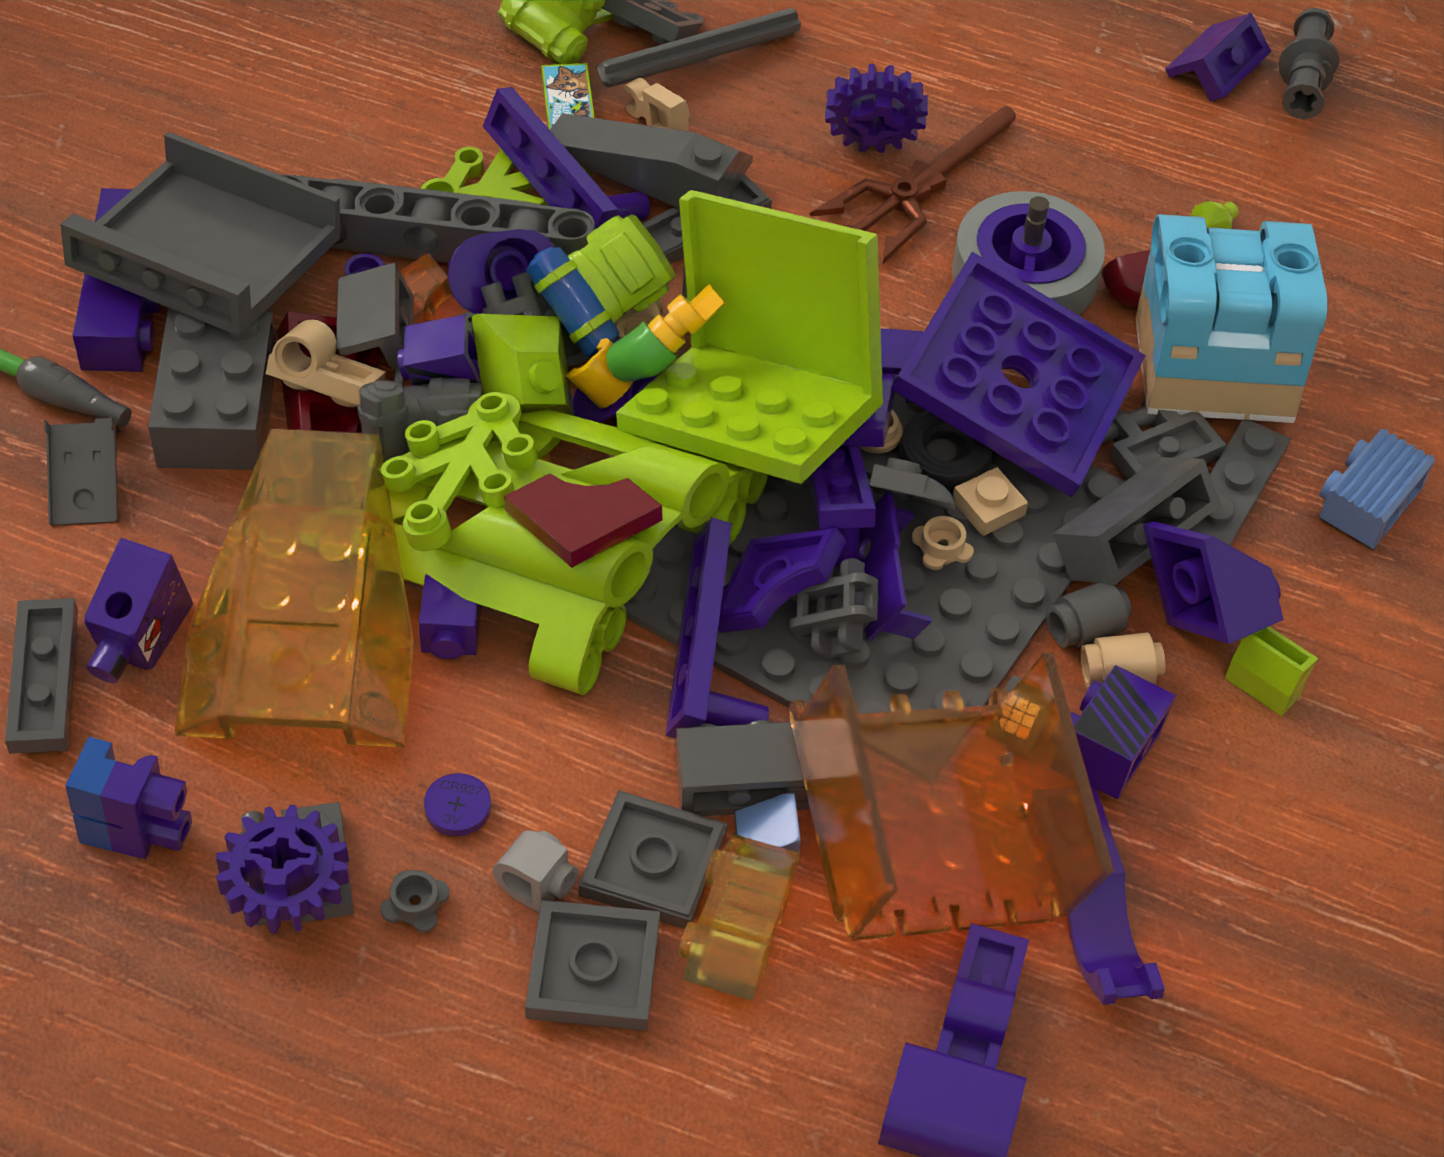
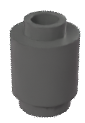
M1099 582L1059 597L1055 605L1048 607L1046 620L1053 639L1060 647L1073 646L1074 648H1081L1082 645L1094 643L1095 638L1109 637L1126 630L1128 617L1132 613V607L1126 592L1121 587Z

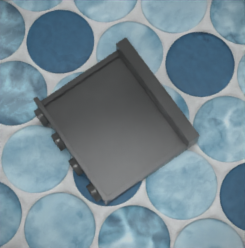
M168 132L164 135L166 161L101 218L93 222L72 214L60 224L65 266L241 336L340 239V198Z

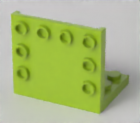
M690 190L679 199L687 299L691 302L710 284L724 299L726 304L694 335L690 333L691 348L616 412L618 430L802 484L883 405L878 236L875 233Z

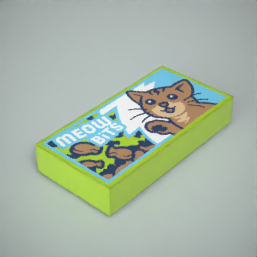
M587 63L541 65L547 128L549 130L562 113L595 118Z

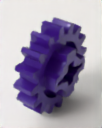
M869 64L868 72L863 74L856 68H851L849 80L838 76L835 79V89H828L825 122L831 124V135L843 134V145L845 146L858 142L860 152H865L869 146H876L879 153H884L885 145L892 144L898 150L902 149L903 138L915 141L917 140V129L926 128L928 95H923L922 82L911 84V73L909 71L899 76L894 75L893 65H888L884 72H877L876 66Z
M296 805L288 807L285 817H276L274 810L270 806L264 809L265 820L260 823H256L248 816L242 818L244 834L241 836L236 833L227 832L225 842L228 851L219 852L216 855L219 870L216 878L220 895H225L230 913L234 914L243 910L246 925L251 928L261 918L267 919L270 933H277L281 921L290 920L295 931H300L303 926L302 917L308 914L320 922L325 919L323 903L326 901L330 904L339 905L342 901L339 885L349 884L350 880L348 864H346L349 862L346 842L339 841L337 826L333 823L322 828L320 812L315 810L305 819L298 818ZM254 890H260V891L263 892L264 895H262V894H260V893H258V892H256V891H254Z

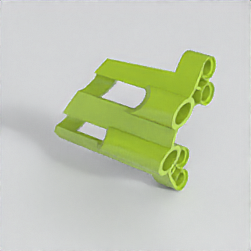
M544 409L522 413L519 420L518 431L520 434H527L533 438L538 454L537 461L531 467L523 470L509 468L506 465L501 448L502 445L499 441H490L486 447V451L497 469L506 471L511 475L515 490L549 473L565 482L584 486L608 485L629 478L662 505L663 521L571 568L505 511V505L501 507L486 505L481 495L479 482L471 471L456 497L486 506L487 508L453 529L450 539L442 547L432 551H418L409 545L404 528L400 524H403L406 510L410 505L421 500H427L444 472L417 482L407 491L392 492L385 485L381 473L382 466L377 468L380 472V481L369 495L348 505H338L325 501L298 523L301 545L423 586L426 573L465 600L539 624L528 665L531 678L585 695L592 689L597 680L602 662V652H611L623 635L627 618L626 608L623 604L637 593L646 580L653 561L652 549L676 524L680 529L698 534L711 517L732 523L729 544L734 542L744 523L746 504H754L760 498L765 488L768 474L622 432L617 427ZM464 436L442 444L434 453L463 442L466 437ZM560 440L614 455V457L574 470L540 460V458L547 455L557 446ZM408 452L402 456L409 457L415 462L430 455L416 456Z

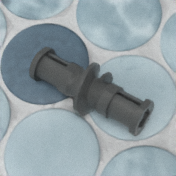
M1319 8L1307 9L1298 14L1293 29L1296 38L1285 47L1279 59V73L1283 81L1289 85L1283 93L1282 104L1284 110L1290 116L1297 119L1313 118L1321 112L1325 101L1322 91L1333 80V74L1336 72L1340 61L1337 48L1329 41L1334 34L1335 23L1327 11Z

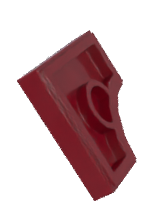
M549 473L504 496L505 511L571 568L663 521L662 505L629 478L608 485L584 486L565 482Z

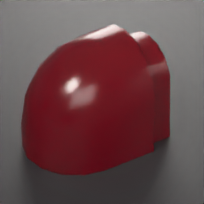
M1150 250L1117 257L1103 267L1101 274L1105 286L1111 297L1121 305L1138 309Z

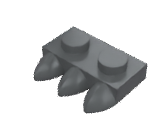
M605 0L603 7H601L614 14L613 20L618 24L629 28L641 27L651 32L650 38L659 44L697 35L699 28L704 22L702 15L678 11L677 3L667 0Z
M889 458L887 467L874 464L870 487L875 494L885 495L887 492H892L893 498L943 509H955V502L950 492L938 481L922 475L920 464L896 458Z

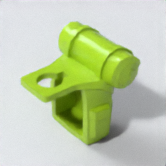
M502 0L500 9L497 12L499 19L505 23V26L510 31L522 36L542 51L549 60L559 64L578 63L583 57L588 44V38L583 33L592 25L613 20L614 14L601 8L605 0Z

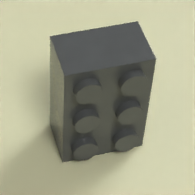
M168 308L148 425L157 468L263 470L275 377L266 374L269 355L272 353L277 342L272 311H265L241 336H238Z

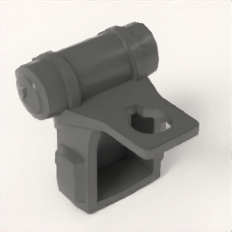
M395 369L394 382L381 380L363 385L359 390L360 404L357 410L362 426L363 458L360 465L366 491L371 493L377 487L380 481L378 467L382 466L390 458L402 456L410 452L405 438V431L411 424L417 421L428 420L437 427L468 414L470 406L483 395L482 383H471L469 378L438 377L431 378L429 384L404 387V379L400 369Z

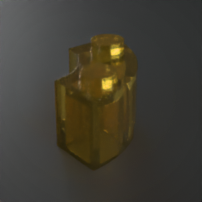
M737 834L732 835L722 851L713 850L704 881L706 884L712 885L708 899L697 924L688 922L680 944L679 957L688 959L683 980L744 999L753 1000L770 958V950L777 924H781L801 853Z

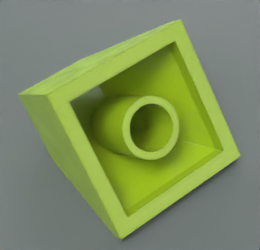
M475 314L471 316L483 395L490 392L510 394L519 401L522 413L550 409L575 416L570 381L566 377L568 368L561 321L558 317Z

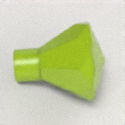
M1205 201L1194 206L1190 216L1204 217L1206 228L1232 229V221L1237 218L1239 210L1233 202L1221 204Z

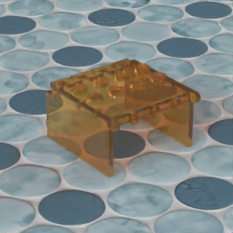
M1042 653L1009 695L1005 688H992L989 694L990 705L964 707L960 692L955 690L944 692V708L911 710L907 694H893L890 702L891 712L858 714L845 664L833 665L808 704H806L805 700H792L790 702V721L835 923L845 922L847 935L853 941L895 937L897 931L895 917H897L899 930L903 936L950 932L952 927L951 913L955 928L958 931L969 930L971 923L986 928L1004 927L1006 924V913L1012 926L1049 923L1054 920L1055 912L1057 917L1068 916L1114 872L1053 653Z

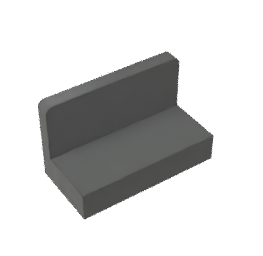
M396 262L343 276L338 280L336 347L342 356L380 347L395 373V369H399L398 350L404 348L405 326L414 324V296Z

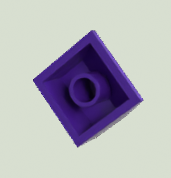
M1154 521L1143 525L1168 625L1230 644L1284 620L1279 602L1281 590L1277 579L1273 575L1272 568L1214 536Z

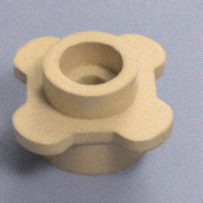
M949 516L934 517L925 526L916 527L912 533V542L920 546L924 554L923 564L929 569L940 570L944 565L955 561L967 563L973 557L974 549L972 545L965 542V527L955 518Z

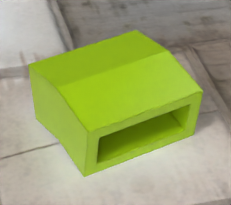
M1268 626L1242 638L1231 660L1225 679L1280 716H1283L1300 697L1305 683L1319 658Z

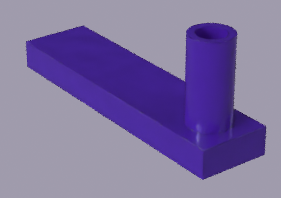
M513 87L497 88L482 127L549 206L585 211L593 217L595 229L617 215L623 219L631 214L636 215L640 221L648 218L650 202L643 192L606 196Z
M840 446L808 477L820 530L837 528L846 540L835 566L841 565V562L845 559L855 558L859 560L860 528L875 527L876 507L859 446Z
M713 517L709 519L692 542L665 735L676 738L677 728L697 727L705 723L715 726L746 725L758 720L768 721L769 717L768 706L710 691L732 526L730 522Z

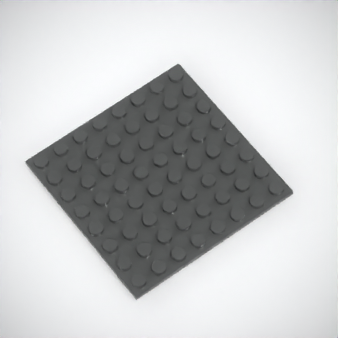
M895 392L892 410L897 414L904 429L914 415L925 411V409L915 403H906V398ZM934 439L926 446L931 456L942 461H958L966 455L962 444L951 439ZM900 443L895 449L886 453H870L860 449L869 485L874 464L887 467L889 458L900 459ZM993 451L990 470L998 467L1028 501L1025 516L985 536H982L956 505L954 510L893 498L896 508L914 512L915 516L899 533L901 545L898 553L907 606L903 610L932 618V622L915 639L881 631L872 641L867 640L864 628L862 652L827 659L814 652L811 645V634L800 636L789 630V620L797 616V602L789 598L772 614L764 628L721 633L718 630L713 666L807 718L848 719L852 743L931 786L1046 621L1048 607L1055 605L1056 600L1065 594L1073 582L1069 578L1053 533L1125 481L1091 465L1081 486L1071 498ZM768 475L760 498L754 504H746V514L742 529L734 542L729 544L723 593L751 539L820 530L808 478L802 484ZM871 489L873 500L876 505V503L884 495L875 494ZM937 516L955 518L965 527V542L972 545L974 549L973 557L967 563L955 561L944 565L940 570L929 569L923 564L924 554L920 546L912 542L914 529L918 526H925L930 519ZM677 524L652 549L653 561L646 580L637 593L623 604L626 608L627 619L678 646L692 542L698 535L680 529ZM870 540L865 545L864 558L867 557L870 551ZM843 592L838 593L837 597L843 596ZM817 602L811 603V614L816 613Z

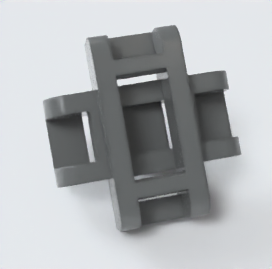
M855 558L845 559L841 562V565L835 566L827 582L807 587L790 597L797 602V616L789 620V630L800 636L811 634V645L814 652L827 659L862 652L863 629L871 621L877 620L878 579L864 573L865 563ZM843 592V596L837 597L838 593ZM817 602L816 613L811 614V603Z

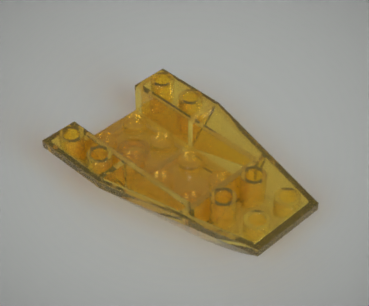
M270 429L189 624L174 730L176 736L233 739L236 723L343 729L347 745L404 747L414 637L389 490L381 473L384 460L379 434Z

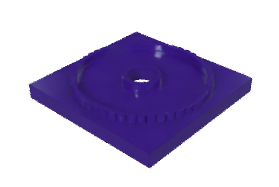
M972 252L890 389L1072 498L1081 486L1146 355ZM1002 369H1013L1021 373L1029 382L1030 388H1021L1012 384L1004 376Z

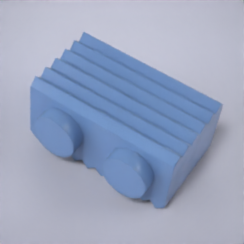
M1380 429L1370 443L1361 439L1355 445L1346 460L1345 466L1348 469L1344 474L1334 470L1328 477L1319 494V497L1325 500L1319 517L1370 548L1375 549L1388 530L1392 528L1393 524L1396 523L1398 518L1401 517L1403 512L1406 511L1407 507L1423 489L1435 462L1434 457L1426 455L1423 449L1417 450L1414 444L1408 445L1405 439L1399 440L1396 434H1389L1387 429Z

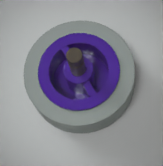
M1029 191L998 194L976 204L961 221L952 263L953 281H955L970 254L974 252L1077 315H1081L1092 303L1097 291L1105 257L1104 240L1093 220L1078 207L1063 199Z

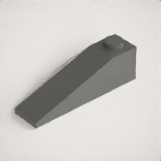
M562 113L550 129L581 167L677 208H680L679 199L690 190L728 199L753 161L752 155L695 132Z

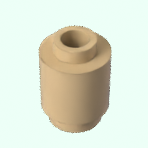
M1146 632L1095 638L1094 644L1082 645L1081 667L1086 688L1088 689L1094 680L1103 683L1115 665L1156 685L1157 676L1164 675L1166 669L1162 644L1160 642L1153 643L1151 635Z

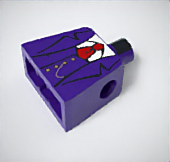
M120 538L85 613L84 623L97 645L86 667L93 676L108 683H117L127 664L148 670L153 668L193 605L191 596L171 554Z

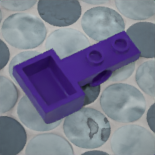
M971 923L937 1049L934 1051L905 1043L878 1144L921 1157H1007L1027 1078L996 1069L1011 1015L1029 943L1028 939Z

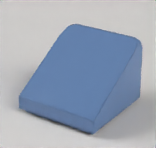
M794 793L782 794L735 811L734 817L740 866L798 862L801 839Z

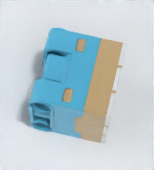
M1163 214L1155 216L1151 249L1135 318L1139 352L1146 355L1141 364L1148 414H1158V410L1176 411L1180 416L1190 412H1199L1203 417L1295 422L1318 338L1323 332L1327 317V292L1311 224L1263 221L1260 230L1255 231L1206 228L1204 217Z

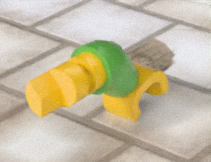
M710 284L691 302L682 294H679L667 305L670 312L665 317L658 314L649 324L645 321L641 322L634 330L614 344L607 338L601 339L596 347L599 350L598 353L578 369L573 368L566 377L600 409L606 408L621 398L630 388L633 381L658 375L678 358L676 351L686 342L683 336L688 331L694 335L726 302Z

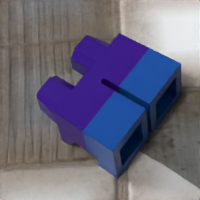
M88 737L65 785L79 843L146 859L152 844L180 851L192 825L191 812L182 809L187 795L186 782L161 775L157 756H144L137 760L134 765L115 761L111 742Z

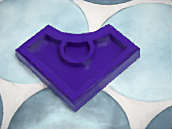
M837 528L751 539L722 595L718 625L720 633L764 628L772 614L790 597L807 587L827 582L846 543Z

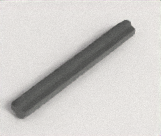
M795 9L781 10L605 60L599 64L598 74L603 86L613 87L630 82L636 78H644L792 35L800 30L801 22Z

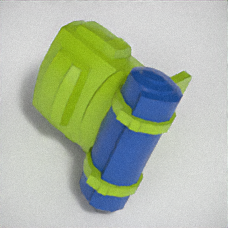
M631 214L624 219L617 215L606 221L586 236L588 245L568 256L560 247H550L534 255V259L526 269V272L536 284L534 287L537 292L543 295L569 332V338L574 344L577 343L586 357L594 356L598 353L599 350L596 347L601 339L607 338L614 344L620 334L615 323L621 319L623 314L632 308L638 312L649 308L651 304L662 298L670 290L669 283L676 278V273L659 244L636 215Z

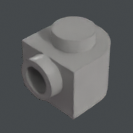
M526 830L518 836L494 865L493 875L497 883L507 894L539 913L541 900L554 901L556 897L562 899L570 892L577 879L578 868L568 863V849L555 836L546 831L535 832Z

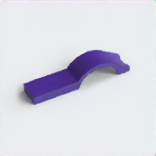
M1090 785L1039 790L1037 806L1064 888L1069 934L1075 959L1083 978L1103 1005L1115 1004L1116 999L1139 996H1148L1150 999L1163 998L1165 988L1157 964H1144L1131 935L1125 896V871L1097 789Z

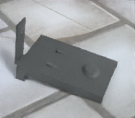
M114 418L95 419V423L49 425L44 420V431L46 432L49 524L68 525L119 522L116 432H121V429Z

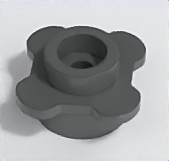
M402 871L394 877L390 888V899L385 900L381 904L382 917L390 923L402 921L411 924L420 933L429 932L437 925L436 913L440 904L449 899V887L444 881L435 880L424 871ZM419 898L421 902L418 905H412L410 900Z

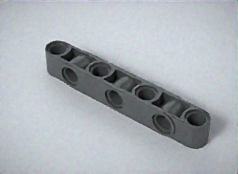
M282 175L340 198V239L331 247L333 249L450 263L455 250L468 238L485 233L524 229L534 230L548 237L555 247H560L568 256L588 245L586 236L595 229L593 217L587 212L578 209L353 180Z

